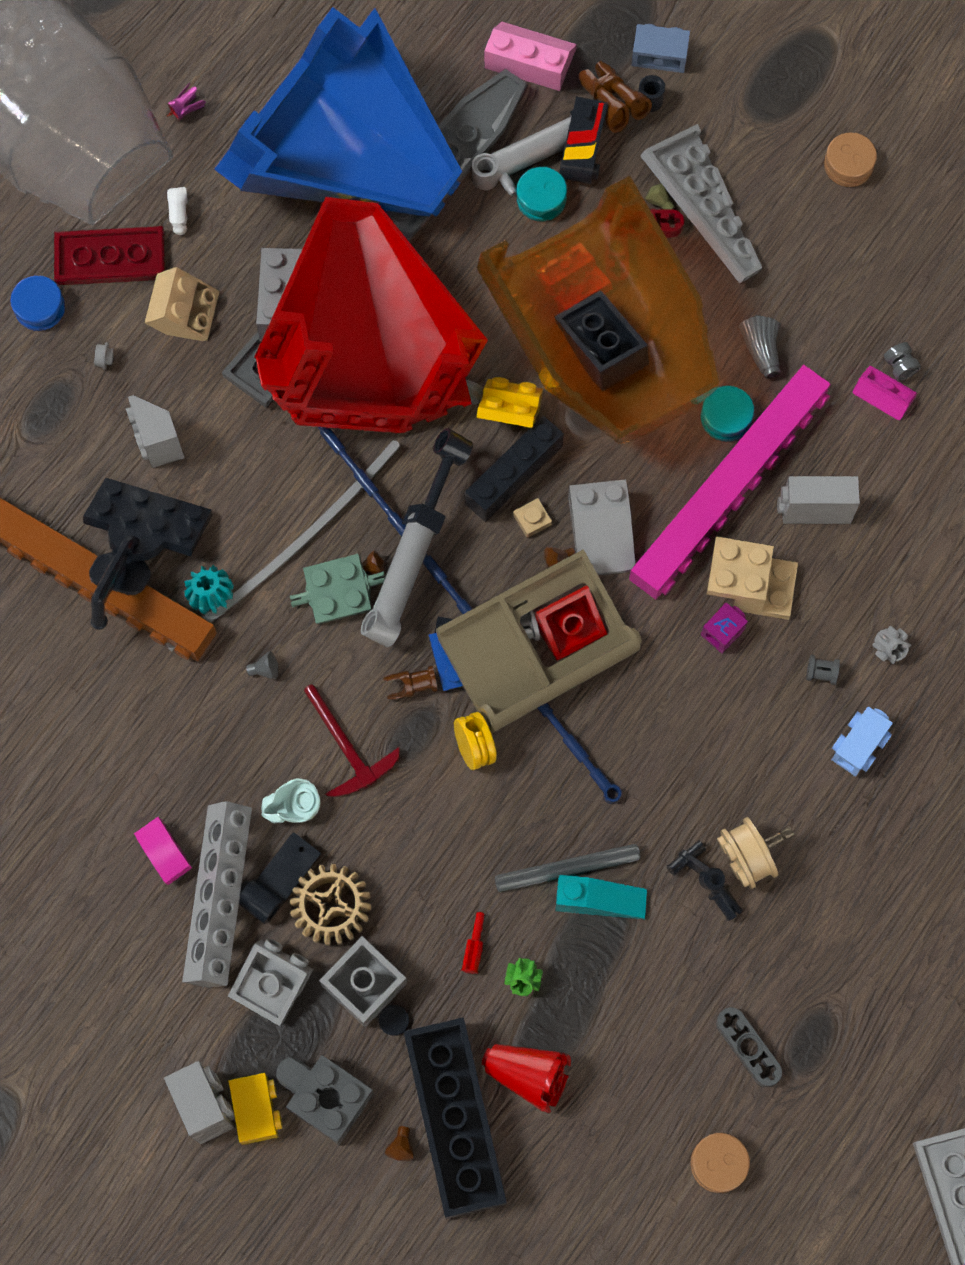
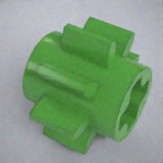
M519 958L515 965L512 963L508 964L504 984L510 985L513 994L528 996L532 990L539 991L543 970L537 969L535 961Z

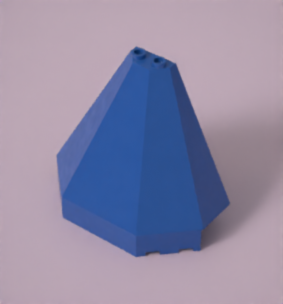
M334 7L331 8L317 27L301 59L258 114L256 111L251 113L237 132L229 150L214 169L241 189L240 191L323 202L325 197L378 203L384 211L428 217L431 214L435 217L439 214L446 204L442 199L446 194L452 196L460 185L457 178L462 173L457 160L376 8L373 9L364 23L358 27Z

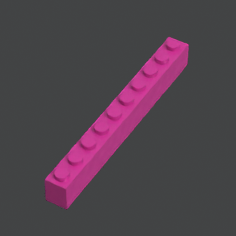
M803 364L630 571L629 580L655 600L662 593L667 595L676 583L673 579L679 572L684 574L693 563L691 557L696 551L699 553L704 551L711 540L708 538L714 530L719 532L728 520L726 515L731 509L733 511L739 509L745 500L743 495L748 489L753 491L762 480L761 473L766 468L768 470L773 468L779 459L777 454L781 449L787 450L796 439L794 435L799 428L804 430L813 418L811 413L816 407L822 409L830 398L827 394L830 383Z

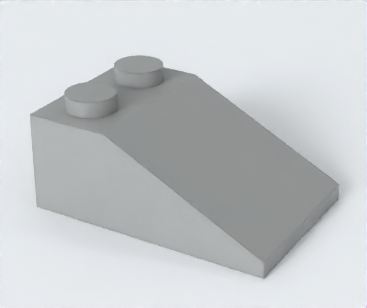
M626 479L569 485L568 500L576 553L584 549L597 575L630 572L635 566V554Z

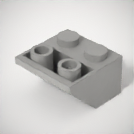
M134 395L129 396L128 399L131 407L126 408L143 460L149 459L152 468L183 459L184 455L169 411Z

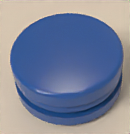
M45 276L27 277L21 280L12 291L11 307L17 320L24 327L34 331H43L52 328L62 319L65 312V301L59 286L50 278Z

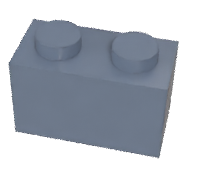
M637 24L631 66L684 73L690 31L677 27L665 28L657 27L653 24Z

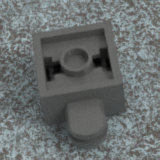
M323 1055L320 1056L312 1069L300 1060L289 1057L278 1065L276 1071L279 1083L294 1093L286 1108L338 1145L344 1140L374 1095L370 1087Z

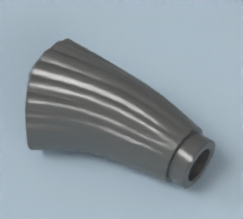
M756 315L741 322L739 329L755 364L765 378L770 379L781 373L776 345L781 323L769 317Z

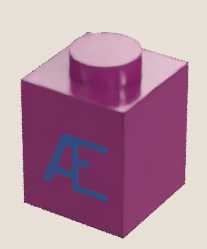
M725 603L703 626L701 636L723 654L742 634L748 621L745 619V614L738 607H731L728 603Z

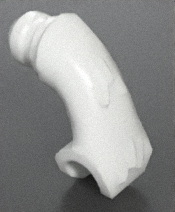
M185 187L170 188L167 190L169 221L173 226L174 233L183 235L187 231L186 204H189Z

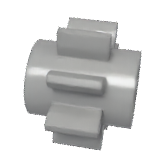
M892 626L881 630L876 635L875 642L872 644L877 649L875 655L882 661L887 659L892 664L895 661L902 660L908 654L909 647L911 646L906 641L908 634L901 628L896 630Z

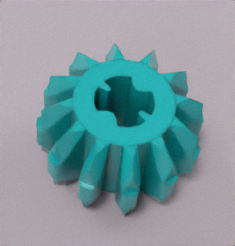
M201 565V572L197 574L191 571L192 579L185 581L187 589L184 591V595L187 601H189L191 608L195 611L199 609L201 613L206 615L211 609L213 613L217 614L218 607L227 608L225 600L233 599L231 590L234 589L232 580L229 579L227 572L223 569L218 570L217 567L212 565L209 570H206Z

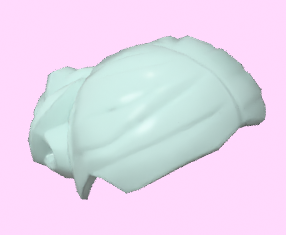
M296 778L280 786L275 793L263 798L261 815L271 823H283L284 821L303 823L309 821L318 813L321 805L318 790L307 779Z

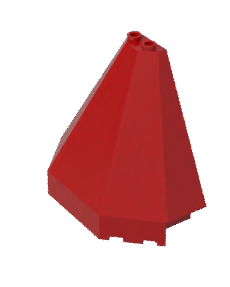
M325 197L254 358L257 363L261 387L272 394L273 400L283 411H288L296 425L405 433L413 429L412 424L424 419L427 422H431L447 415V409L456 405L466 407L472 404L465 377L470 373L488 339L378 203Z

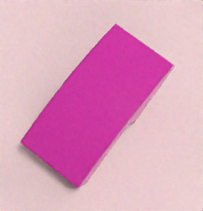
M156 817L134 833L147 857L167 885L192 869L181 847L174 841L160 817Z

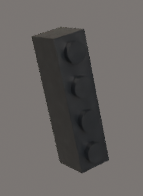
M542 416L533 425V428H530L465 491V505L486 523L563 447L564 433L545 416Z

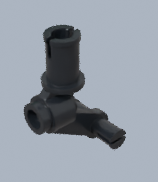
M698 840L687 851L683 849L679 852V857L667 865V869L671 870L669 872L673 876L685 866L699 873L700 885L704 889L711 890L708 896L709 900H714L725 915L726 920L730 921L737 917L736 912L740 914L743 909L729 892L730 886L727 883L724 884L725 875L723 871L718 868H709L697 859L700 854L706 851L703 843Z

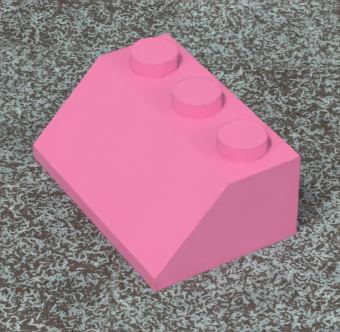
M501 22L493 28L485 48V68L499 73L506 69L522 80L560 91L577 44Z

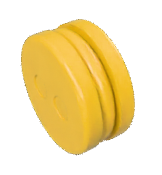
M474 712L469 716L456 718L454 721L455 737L467 766L471 770L481 768V766L494 764L497 758L495 743L490 728L482 714Z

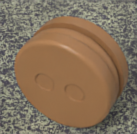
M858 133L838 135L830 142L824 159L826 174L833 182L845 187H855L865 183L872 175L877 160L875 146L867 137Z
M714 1133L706 1136L696 1145L691 1155L690 1166L693 1177L701 1187L713 1193H727L736 1189L746 1179L750 1169V1158L746 1147L739 1139L726 1133Z

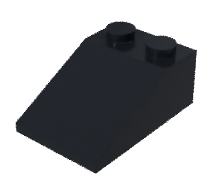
M601 290L554 317L555 322L586 373L602 392L649 365L648 344Z

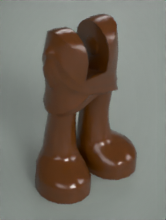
M599 61L595 65L599 79L589 69L579 73L578 77L582 86L591 94L594 100L608 102L605 123L610 131L614 133L622 131L628 124L629 113L635 120H641L651 111V100L643 93L634 91L624 84V81L616 74L614 68H611L610 65L603 61ZM611 93H617L620 96V98L624 101V103L619 101Z

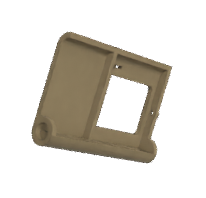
M584 549L436 629L438 640L477 712L481 713L485 718L490 731L493 733L640 650V643H642L639 632L635 628L625 625ZM579 584L587 585L599 612L608 626L609 633L558 663L545 667L520 623L521 616Z

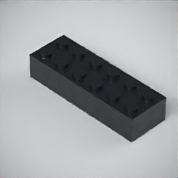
M464 1017L404 1031L445 1219L507 1205Z

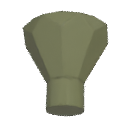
M662 183L652 186L645 197L648 203L657 205L662 209H672L674 207L673 203L669 200L668 191Z

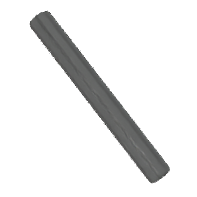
M631 844L496 875L495 884L499 892L558 879L559 875L573 876L638 861L640 859V851L637 844Z

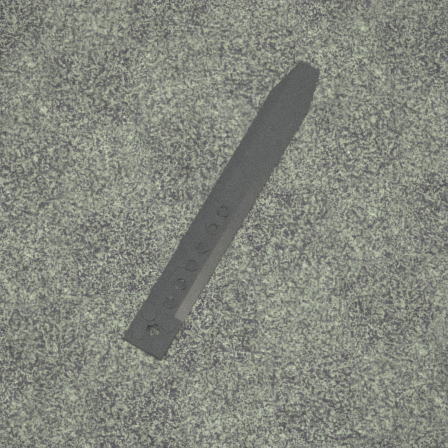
M506 69L465 96L438 126L462 170V173L457 178L459 182L471 171L473 159L478 154L486 153L504 133L527 87L526 82ZM446 194L442 201L444 202L449 195ZM385 211L408 241L412 239L430 218L428 216ZM257 332L224 369L222 375L233 385L267 408L273 401V396L268 390H264L261 387L259 375H257V370L255 369L257 363L254 356L262 340Z

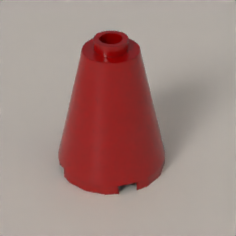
M495 1044L492 1049L487 1048L485 1051L482 1065L485 1066L486 1074L540 1111L550 1114L549 1106L556 1107L566 1086L569 1075L563 1072L565 1065L571 1066V1056L564 1052Z

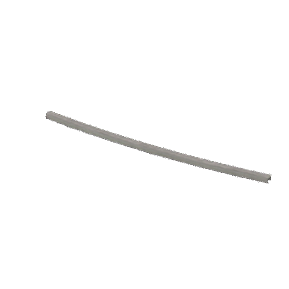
M393 440L365 471L370 479L379 472L400 448V444L396 440ZM356 481L298 539L234 592L233 599L225 600L227 608L220 606L217 608V614L211 610L202 618L212 623L276 572L316 536L363 489L359 482ZM168 642L166 643V646L172 652L175 647Z

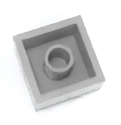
M363 936L319 980L322 987L365 1028L407 985L406 977Z

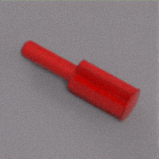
M483 912L476 913L472 938L467 939L461 971L468 974H478L483 942L480 941L485 918Z

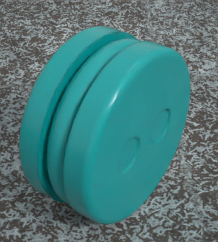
M536 167L528 170L521 176L517 184V205L527 218L534 221H549L559 216L564 210L567 200V185L559 172L548 167Z
M721 386L712 390L704 399L701 410V423L704 430L712 438L724 442L735 441L743 437L750 429L754 417L752 399L745 391L735 386Z

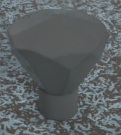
M269 651L256 663L247 665L246 669L249 676L258 674L270 679H277L279 667L275 655Z

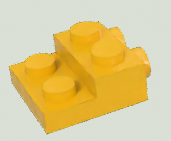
M502 377L488 379L484 386L482 400L478 406L477 418L533 428L540 410L543 388H538L535 384L529 382H522L520 384L510 383L508 379Z

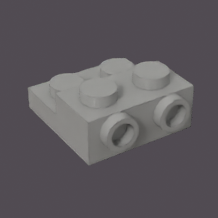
M268 938L266 941L260 940L254 944L228 997L281 1026L296 998L303 991L313 969L307 966L309 961L305 957L293 953L292 956L281 951L283 946L279 942Z

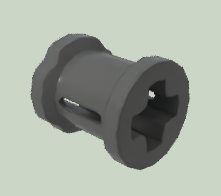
M810 655L806 680L819 679L830 681L831 685H836L840 660L828 661L816 659L815 655Z

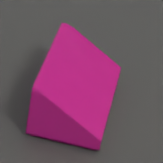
M872 366L866 369L853 389L854 395L897 420L902 419L918 394Z

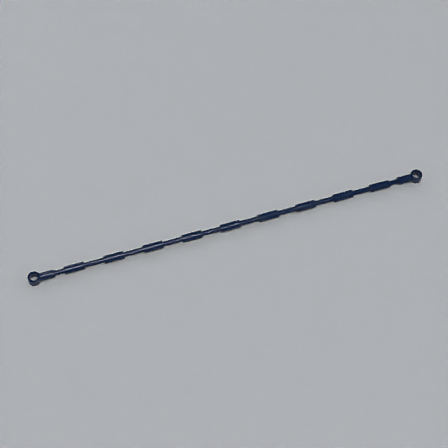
M318 427L325 441L337 455L342 457L353 471L355 479L370 498L373 497L387 514L389 522L402 537L406 527L402 524V518L397 512H393L381 497L379 489L364 470L359 469L347 454L345 446L334 432L327 427ZM426 553L423 565L438 584H442L455 600L460 612L465 614L473 608L466 599H462L449 583L447 575L432 556H428ZM548 703L538 707L537 709L543 717H547L563 737L562 741L580 764L583 763L590 771L591 778L603 791L604 800L609 804L617 803L621 798V789L617 785L611 784L603 772L593 765L589 760L590 756L572 733L569 734L553 714V709ZM615 790L618 797L611 799L607 796V792Z

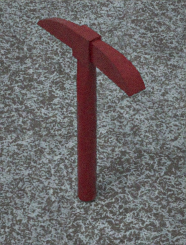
M311 684L305 687V694L355 770L356 775L324 795L337 797L352 794L362 788L366 789L397 764L400 757L399 747L371 767L365 766L315 686Z

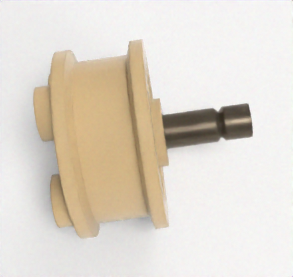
M749 817L743 819L744 824L729 832L726 829L720 831L722 836L717 838L723 852L728 855L729 859L734 861L730 864V867L744 888L748 886L752 890L756 888L755 882L769 875L773 878L779 876L769 850L785 840L787 841L795 837L790 826L782 829L781 832L778 831L763 839Z

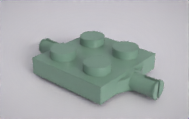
M359 554L305 567L303 570L307 583L306 592L290 595L291 605L295 607L309 603L313 609L315 622L318 625L373 610L370 598L371 587L383 584L386 575L382 571L368 576L363 569Z

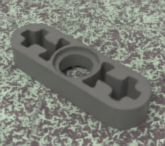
M733 1007L722 1010L716 1020L718 1031L758 1085L766 1088L774 1086L782 1076V1069L778 1061L740 1010ZM728 1015L730 1018L737 1017L738 1021L735 1024L737 1029L741 1032L745 1028L748 1033L742 1034L734 1042L731 1037H734L737 1033L731 1026L728 1028L724 1027L723 1024L726 1021L724 1016ZM744 1039H752L756 1042L758 1049L755 1055L747 1056L742 1053L740 1044ZM764 1053L766 1058L762 1059L761 1062L766 1068L771 1066L774 1068L775 1071L772 1073L774 1079L770 1080L768 1077L762 1079L760 1077L763 1071L761 1066L757 1063L752 1067L750 1062L757 1060Z

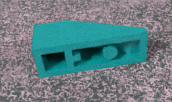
M559 875L555 911L645 920L647 889L589 877Z

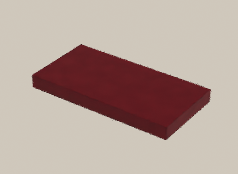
M163 226L54 232V282L57 285L156 280L157 274L165 271V232Z

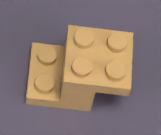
M716 537L707 595L734 599L733 606L738 607L742 612L789 620L798 563L772 558L774 546Z

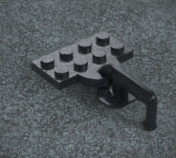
M105 477L83 515V524L108 531V542L112 552L99 555L89 570L91 582L97 585L91 597V626L97 630L104 629L107 626L108 618L105 615V603L112 590L126 595H136L145 589L151 577V571L145 560L157 556L164 548L191 556L212 517V510Z

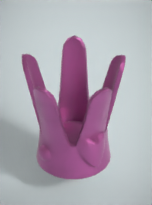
M189 82L177 98L167 103L171 112L166 116L169 117L173 114L180 121L188 113L204 107L206 101L200 100L188 105L196 97L195 93L197 92V88L194 86L184 93L190 86Z

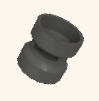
M908 342L900 343L890 348L884 354L887 364L893 367L892 373L897 381L908 379L921 369L918 360L911 355L912 349Z

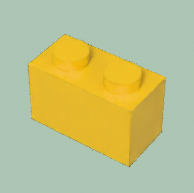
M266 1073L228 1080L239 1143L245 1145L278 1138L277 1129H282L283 1126L280 1111H274L272 1099L277 1098L274 1079L268 1080Z

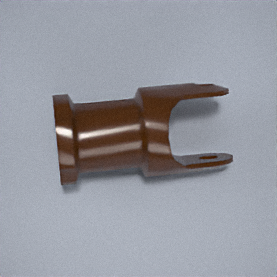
M428 666L427 670L412 673L403 671L387 675L383 678L384 681L400 679L404 682V689L401 692L388 695L387 699L411 697L416 692L430 689L433 692L438 691L433 666Z

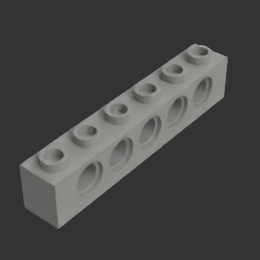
M228 801L208 805L182 983L206 988L227 986L251 819V807Z

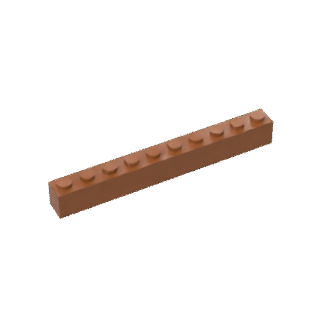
M0 498V544L7 547V552L16 559L22 560L24 557L32 562L30 565L42 574L49 572L55 576L54 580L65 588L74 587L79 590L78 594L83 599L91 602L92 594L97 585L91 582L89 570L98 556ZM146 585L141 593L136 595H126L112 590L105 603V612L114 617L117 614L127 619L125 622L137 631L141 629L151 633L149 637L160 645L164 646L168 642L175 647L173 651L186 660L191 657L198 662L217 634L212 623Z

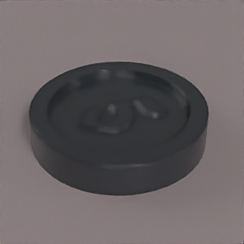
M389 1005L381 1011L379 1026L385 1034L398 1036L408 1028L409 1017L406 1010L401 1006Z

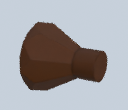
M547 547L544 550V560L547 568L575 554V550L573 548L561 550Z
M373 550L362 563L367 575L385 572L384 560L377 551Z
M405 1126L398 1127L397 1136L385 1149L387 1157L397 1161L413 1160L414 1152L409 1141L410 1128Z

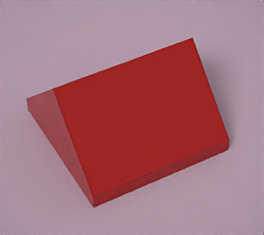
M587 585L536 612L535 618L539 633L557 661L607 635Z

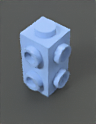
M867 707L863 714L857 711L848 724L852 728L847 737L841 734L831 748L836 751L831 760L855 777L861 769L867 772L876 759L872 755L873 751L877 746L883 749L892 736L888 730L893 723L879 709Z

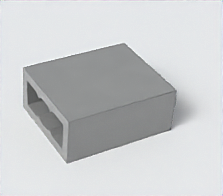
M789 476L786 486L781 487V497H778L777 511L778 514L783 516V524H851L860 504L858 476Z

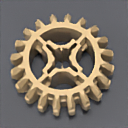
M331 864L330 872H326L324 865H320L319 871L321 874L315 875L314 871L310 869L308 871L311 878L309 881L303 877L299 878V882L304 888L294 887L292 891L300 898L290 899V904L299 908L292 910L290 913L293 918L301 917L295 922V926L297 929L306 926L302 932L304 937H308L315 932L313 935L314 943H318L321 936H324L326 946L331 944V937H335L337 944L340 945L342 944L341 935L346 934L347 938L352 940L354 938L350 931L352 928L357 932L363 930L357 921L368 922L369 917L362 913V911H370L371 904L363 901L368 900L371 896L369 892H361L366 887L364 881L355 884L359 877L356 872L347 878L348 867L344 866L340 873H337L336 864ZM334 883L325 893L316 891L313 893V890L322 884ZM343 886L350 889L355 896L354 909L341 901ZM335 897V903L339 907H331L326 913V906L322 902L330 903ZM307 901L312 902L314 906L321 909L318 924L314 923L307 915ZM335 917H350L339 926L326 927Z

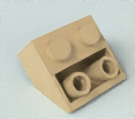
M178 267L158 273L145 324L166 335L207 341L220 291Z

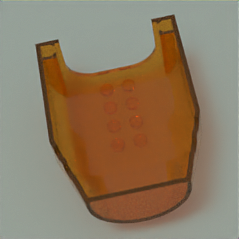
M630 176L605 188L597 208L583 220L517 255L505 258L509 244L504 240L481 252L477 271L546 391L616 443L625 444L657 430L701 403L719 387L713 351L710 350L707 336L708 327L704 322L702 313V299ZM600 290L648 344L649 356L648 366L603 392L586 373L554 319L556 315Z

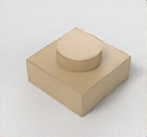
M538 498L513 511V516L527 538L552 525V520Z

